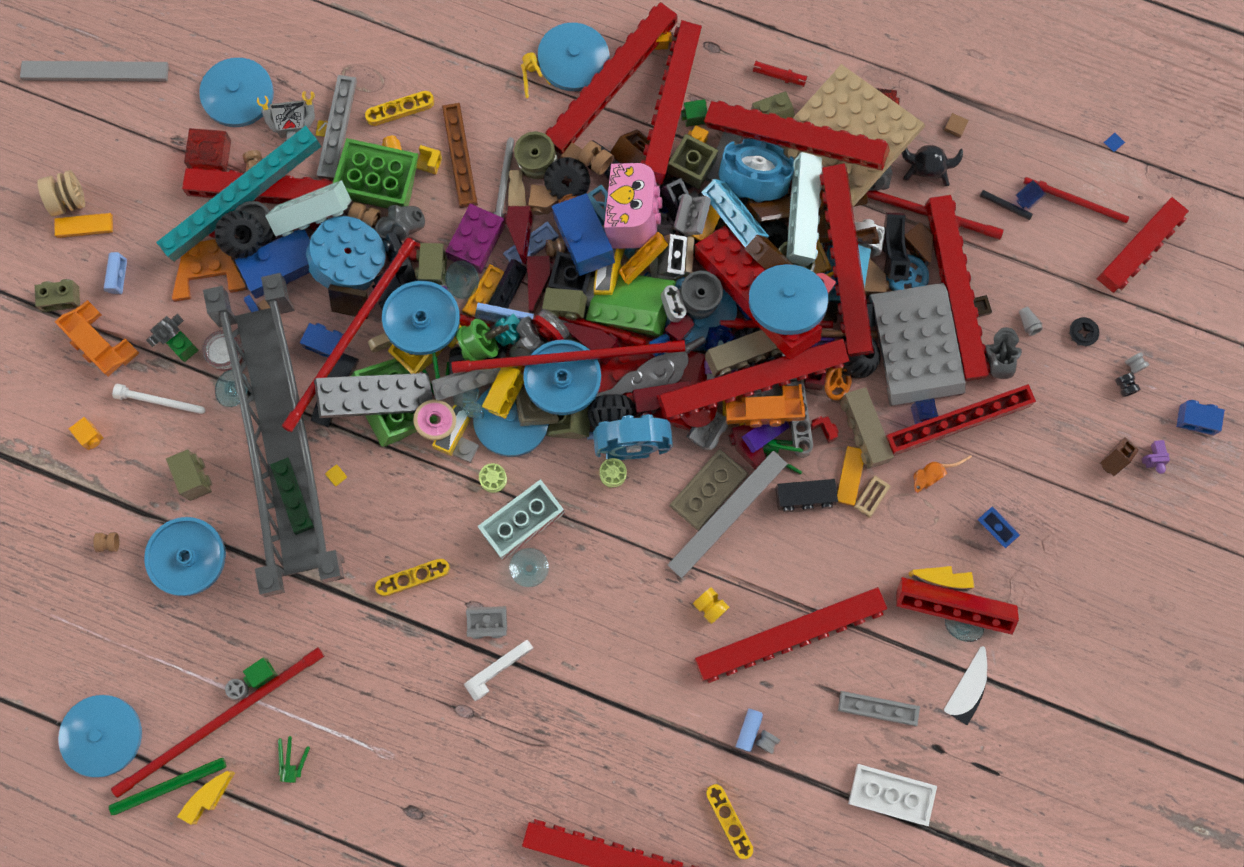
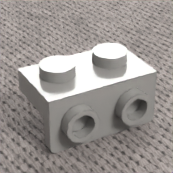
M682 194L674 229L685 236L702 234L711 199L707 196L692 198L687 194Z
M716 412V416L710 424L699 428L692 427L686 437L703 450H712L717 446L720 435L728 428L726 416Z
M506 606L470 607L466 609L467 637H472L473 639H480L483 636L501 638L507 635Z

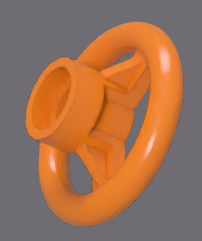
M830 367L825 377V392L830 399L835 401L841 400L844 394L849 392L852 384L851 375H846V384L843 382L841 377L843 367L838 369ZM836 387H840L843 390L838 395L832 393Z

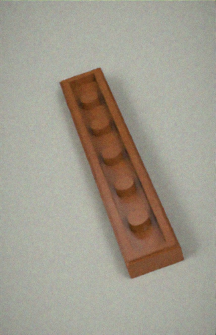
M460 103L442 105L459 207L465 208L469 204L477 206L478 202Z

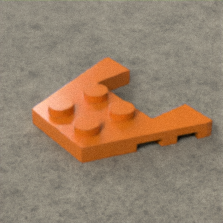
M216 239L200 241L181 256L172 300L176 302L191 299L190 280L227 275L230 293L247 290V287L232 257L225 254L219 248Z

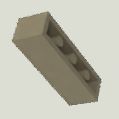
M760 330L709 349L704 357L715 377L731 373V370L737 368L742 370L748 367L750 363L755 362V364L764 361L766 357L771 355L776 357L781 355L782 352Z
M867 388L845 393L841 398L840 405L842 410L846 412L848 426L855 435V444L862 450L861 458L863 463L867 465L868 469L889 463L894 458V455Z

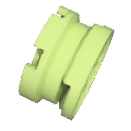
M616 458L604 461L600 467L602 483L610 488L619 487L624 483L627 474L625 464Z
M491 463L481 469L479 481L484 490L496 493L506 486L507 476L505 470L500 465Z

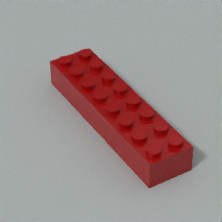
M723 226L695 244V259L707 272H710L719 279L722 288L789 360H792L821 340L822 327L819 324L801 334L784 335L772 332L756 321L749 307V292L753 281L766 269L745 250L744 245L726 226Z

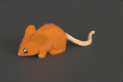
M970 455L953 464L928 463L923 469L917 470L913 475L915 492L919 493L924 488L927 489L947 475L945 468L956 467L972 456Z

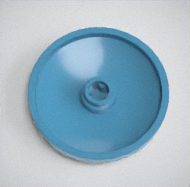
M564 23L550 29L543 36L538 47L537 59L541 73L548 82L562 90L575 92L581 91L585 86L588 87L593 76L596 73H600L604 63L610 59V54L606 41L595 29L581 23Z
M229 58L218 62L206 72L200 84L199 95L203 108L215 122L228 127H244L257 122L263 117L261 111L263 108L258 105L257 98L259 97L261 104H265L266 99L264 96H267L269 99L267 106L270 107L274 97V88L270 76L260 64L246 58Z
M778 265L763 271L753 281L749 292V307L756 321L764 328L784 335L801 334L814 328L823 319L828 305V292L823 281L811 270L798 265Z
M414 281L400 286L387 298L382 310V324L386 336L398 349L414 355L432 354L446 347L455 337L460 324L459 308L452 294L441 285L429 281Z
M555 340L540 346L531 355L589 349L575 341ZM597 359L527 365L524 368V386L531 401L543 411L556 415H569L583 410L595 399L601 386V369Z
M491 387L487 389L478 399L473 412V426L480 442L491 452L505 457L522 456L537 448L544 440L549 424L520 426L515 401L506 419L488 412L489 410L482 407Z
M180 517L161 525L150 537L144 555L146 572L151 581L159 589L176 596H192L208 589L219 578L226 559L225 545L217 530L207 522L193 517Z
M109 695L91 696L74 705L64 717L58 736L59 749L64 761L77 773L88 777L110 776L123 770L136 756L142 740V726L136 711L126 701Z

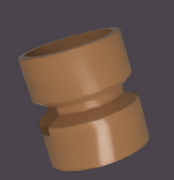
M591 140L581 151L578 160L586 166L591 165V170L598 175H602L610 166L614 156L605 149L601 150V146Z
M354 202L349 210L348 217L360 219L375 230V225L381 218V210L372 207L367 209L366 205Z

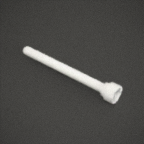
M116 384L113 388L112 396L114 399L132 398L199 414L205 412V408L202 406L131 391L122 384Z

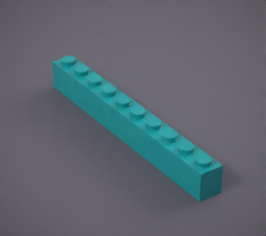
M304 126L156 243L166 256L175 262L216 229V225L222 216L235 211L242 203L253 201L322 146L307 126Z

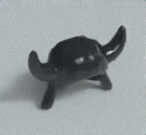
M935 145L922 146L915 154L906 148L901 154L903 159L911 164V167L903 179L908 181L913 174L926 178H942L944 186H949L947 169H952L959 165L963 158V149H960L954 158H947L944 150Z

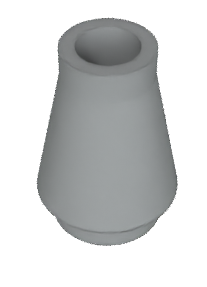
M1029 307L1019 311L1025 333L1033 336L1043 330V323Z

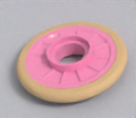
M428 400L416 409L413 422L417 432L424 438L441 440L449 436L454 430L456 415L452 407L446 402ZM436 415L440 418V422L432 424L429 418Z

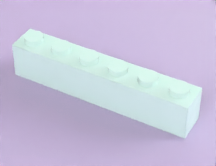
M801 152L793 163L794 172L792 176L786 258L791 263L808 266L816 260L818 254L816 243L819 238L817 226L820 222L818 212L821 205V199L819 198L822 189L820 174L823 172L822 157Z

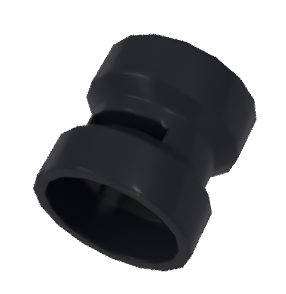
M1133 372L1115 379L1117 385L1121 388L1122 397L1130 396L1141 390L1139 385L1135 383Z

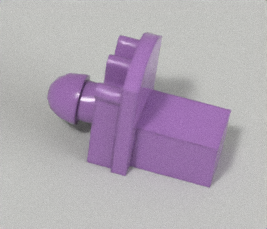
M1164 440L1154 441L1151 444L1153 454L1144 456L1142 463L1146 464V468L1156 467V471L1159 474H1163L1166 471L1165 465L1170 461L1169 453H1167Z

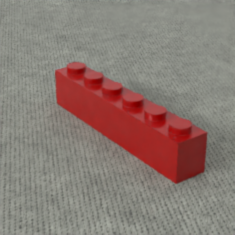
M1171 197L1096 279L1112 293L1117 289L1122 291L1129 283L1127 279L1130 276L1133 278L1141 270L1139 266L1141 264L1145 265L1152 258L1150 255L1152 251L1157 252L1164 245L1162 240L1164 238L1168 240L1176 232L1173 228L1176 225L1180 227L1187 218L1184 216L1189 210Z
M902 577L896 591L897 607L1013 635L1019 621L1017 605Z

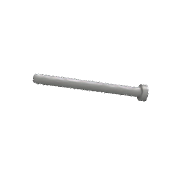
M511 137L507 139L496 211L493 212V214L504 218L503 208L514 147V139Z

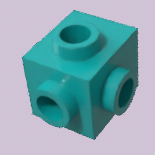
M514 313L505 319L502 317L494 324L496 327L507 324L509 326V330L495 337L503 347L509 343L513 345L520 339V334L516 329L520 320Z

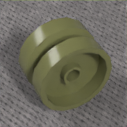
M534 131L522 135L516 142L514 154L520 170L528 178L543 179L547 168L557 160V153L550 137L542 132Z

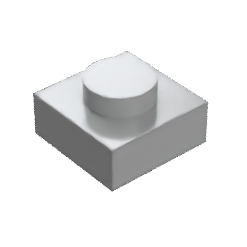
M461 437L453 455L471 463L479 445Z

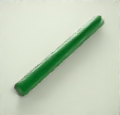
M219 758L113 803L108 807L111 815H117L227 767L224 758Z

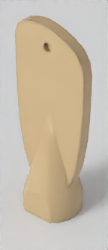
M521 170L509 171V206H526L525 189L522 182L523 171Z

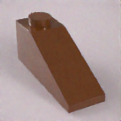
M756 235L745 247V250L766 270L778 265H793L764 236Z

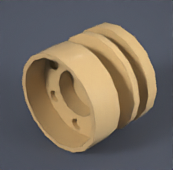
M72 170L65 171L64 174L58 173L57 181L53 176L38 179V189L42 202L52 217L66 213V205L71 211H75L76 207L78 209L85 208L81 184Z

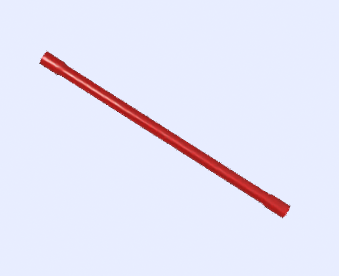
M879 191L866 192L867 198L928 216L926 206ZM956 216L959 219L960 227L998 240L1003 235L1004 229Z
M406 238L398 250V254L314 380L316 378L328 377L405 259L408 258L416 246L414 240ZM314 380L281 427L288 432L294 430L302 414L316 395Z
M685 340L487 360L452 362V372L463 373L495 368L685 352Z
M317 647L290 668L142 769L113 786L111 791L114 796L119 798L140 781L295 675L324 658L325 656L320 648Z

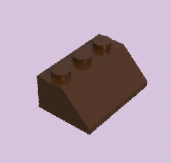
M637 129L621 135L610 152L619 163H641V160L646 159L643 152L645 145H649L650 141Z
M790 194L775 200L763 202L749 200L746 202L745 207L758 223L762 222L765 224L772 221L777 222V220L782 223L789 222Z

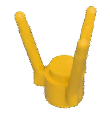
M532 52L522 57L523 64H521L526 98H529L527 70L529 72L537 71L539 77L543 76L537 57Z

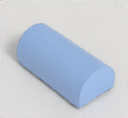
M111 252L108 255L103 290L111 294L123 293L127 259L119 252Z
M748 708L736 748L749 753L752 751L763 718L762 712Z

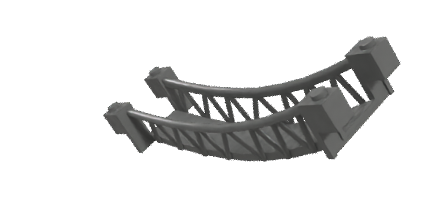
M281 273L261 277L265 300L270 308L237 316L231 311L229 295L223 286L203 290L207 314L219 328L222 327L248 443L266 566L255 569L259 595L263 597L285 593L283 576L317 568L320 580L324 583L345 579L342 563H345L344 557L336 550L326 551L316 482L303 414L292 432H288L281 427L290 412L294 410L300 401L280 314L295 310L288 297L286 282ZM237 324L238 328L232 332L231 325ZM238 334H240L244 353L234 340ZM237 351L244 360L241 365L239 363ZM246 366L248 368L252 387L242 374V371L245 369ZM245 386L251 393V395L248 398L246 395ZM253 399H255L258 418L249 405ZM251 416L253 417V419L255 420V422H256L257 425H258V428H257L255 434H254V429H253V424H252ZM260 432L262 433L267 463L256 443ZM259 457L267 471L263 474L261 472ZM287 457L293 466L314 528L297 535L293 532L270 464ZM269 476L273 496L269 491L268 487L266 486L265 482L263 481V479ZM265 492L271 500V503L266 502ZM275 507L278 528L268 509ZM270 523L277 535L271 536ZM280 540L282 557L272 542ZM274 554L284 567V570L275 564Z

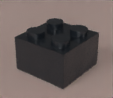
M557 251L548 288L583 291L586 295L593 271L579 276L571 255Z

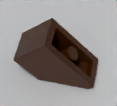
M920 222L905 234V247L912 255L920 258L926 267L932 261L933 235L930 229Z
M1124 437L1102 459L1100 464L1107 473L1115 476L1131 463L1139 449Z

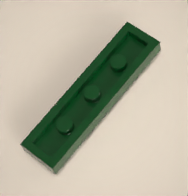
M287 457L270 464L294 534L297 535L314 528L290 459Z

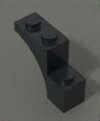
M886 212L885 233L882 250L886 254L884 273L889 279L908 280L911 261L907 256L905 247L906 215L904 213Z

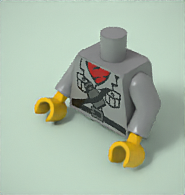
M306 91L302 93V101L270 104V107L267 106L269 102L267 96H264L266 99L265 104H261L259 97L257 98L258 105L263 108L261 111L266 124L274 133H278L280 138L288 140L304 126H307L309 129L315 119L314 103H312V100L315 98L313 91H311L310 99L306 97Z

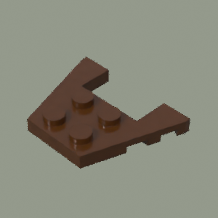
M866 193L855 206L868 204ZM826 204L819 208L820 222L817 226V232L819 233L820 243H833L832 240L829 241L828 229L831 228L830 222H827L825 217V211H828ZM876 226L856 230L858 244H880Z

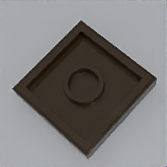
M330 284L328 287L331 312L356 317L368 299L367 291Z

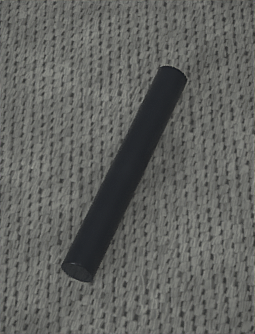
M982 190L980 197L1028 220L1033 215V213L985 190Z

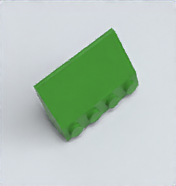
M346 138L333 183L342 180L351 201L387 209L392 205L400 207L409 206L418 153Z
M619 275L612 295H594L590 302L586 320L626 331L662 336L667 314L661 300V292L669 285L675 286L676 281L638 275L628 285Z
M394 358L354 371L351 376L411 373ZM414 413L366 415L382 447L398 442L417 432L413 422ZM435 415L429 418L432 424L437 421Z

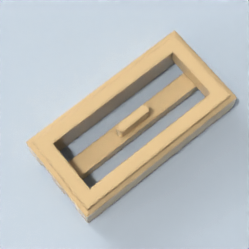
M874 475L853 508L858 509L862 514L870 518L891 485ZM875 481L878 482V485L866 501L865 505L863 507L860 506V504L866 497L867 493L869 492ZM884 486V490L874 503L871 510H866L871 501L873 500V498L875 497V495L877 494V492L879 491L880 487Z

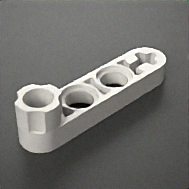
M528 640L515 647L464 684L474 701L490 692L485 685L487 681L533 649Z

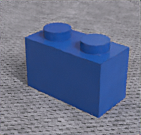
M309 323L300 344L304 349L328 358L344 334L337 330H333V332L326 330V327L319 323L315 325Z
M1188 400L1179 407L1176 427L1214 436L1222 431L1225 409H1220L1217 405L1213 404L1203 405L1199 404V401Z
M993 506L977 519L1004 548H1007L1020 536L1018 531Z

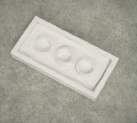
M857 764L848 804L929 826L937 786Z

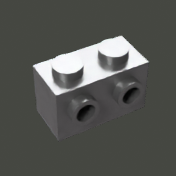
M673 234L663 236L668 246L658 255L657 275L673 278L684 275L687 237Z

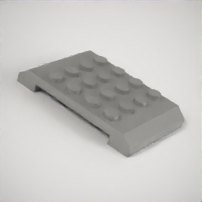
M944 283L869 295V301L874 306L876 328L888 385L886 389L889 405L895 406L964 394L966 382L948 292Z

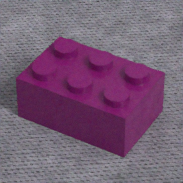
M469 204L445 251L447 259L481 274L505 228L504 218Z

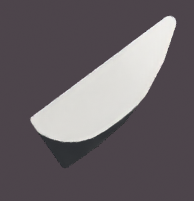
M980 647L944 708L946 713L965 725L969 724L984 694L987 681L985 647Z

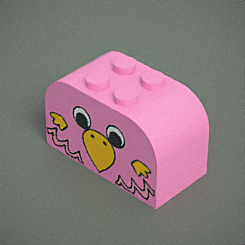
M611 164L604 225L607 238L612 248H641L657 232L658 224H661L659 208H662V197H660V188L657 186L653 170L645 164Z

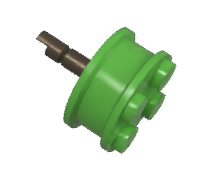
M474 319L470 326L460 327L455 336L462 349L461 353L464 359L476 361L497 356L498 345L495 337L509 330L508 324L505 326L500 325L491 330L482 320Z

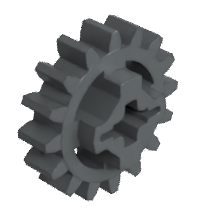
M178 313L171 319L166 316L150 329L152 335L146 341L152 347L158 342L164 345L180 331L178 326L184 320Z

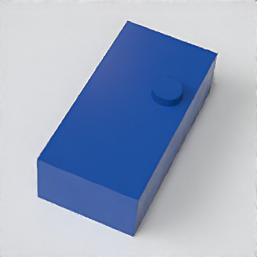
M587 193L552 206L555 222L579 276L615 263L612 246Z
M298 229L287 236L277 239L259 248L256 253L249 257L235 260L255 299L264 295L261 280L263 276L281 273L286 284L310 273L306 258V249L310 239L305 229Z

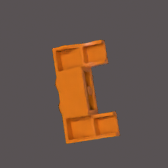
M87 300L78 308L61 315L55 323L71 339L69 343L77 351L81 349L84 352L82 355L84 359L89 363L94 362L109 377L122 364L126 366L139 352L125 338L112 347L91 326L102 314Z
M798 384V386L783 385L782 396L745 397L744 399L743 395L736 396L735 401L725 403L726 424L745 423L746 426L750 425L753 428L770 424L771 427H778L784 424L785 421L805 420V406L801 384Z

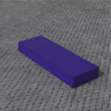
M787 421L778 427H771L770 424L762 425L761 427L754 428L742 436L751 452L754 453L790 428V425Z

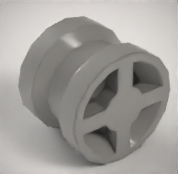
M1142 352L1125 361V364L1130 366L1131 373L1136 374L1150 365L1143 359L1144 355Z
M232 679L226 684L225 692L229 698L241 700L248 695L249 687L243 680Z
M763 730L761 732L762 737L756 741L755 745L773 754L776 744H779L780 739Z

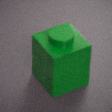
M705 99L684 102L680 115L681 120H685L686 127L705 124L704 120L708 111Z
M179 331L166 342L184 363L199 351L182 331Z
M264 657L243 670L245 674L243 679L246 684L256 689H259L278 676L269 660Z

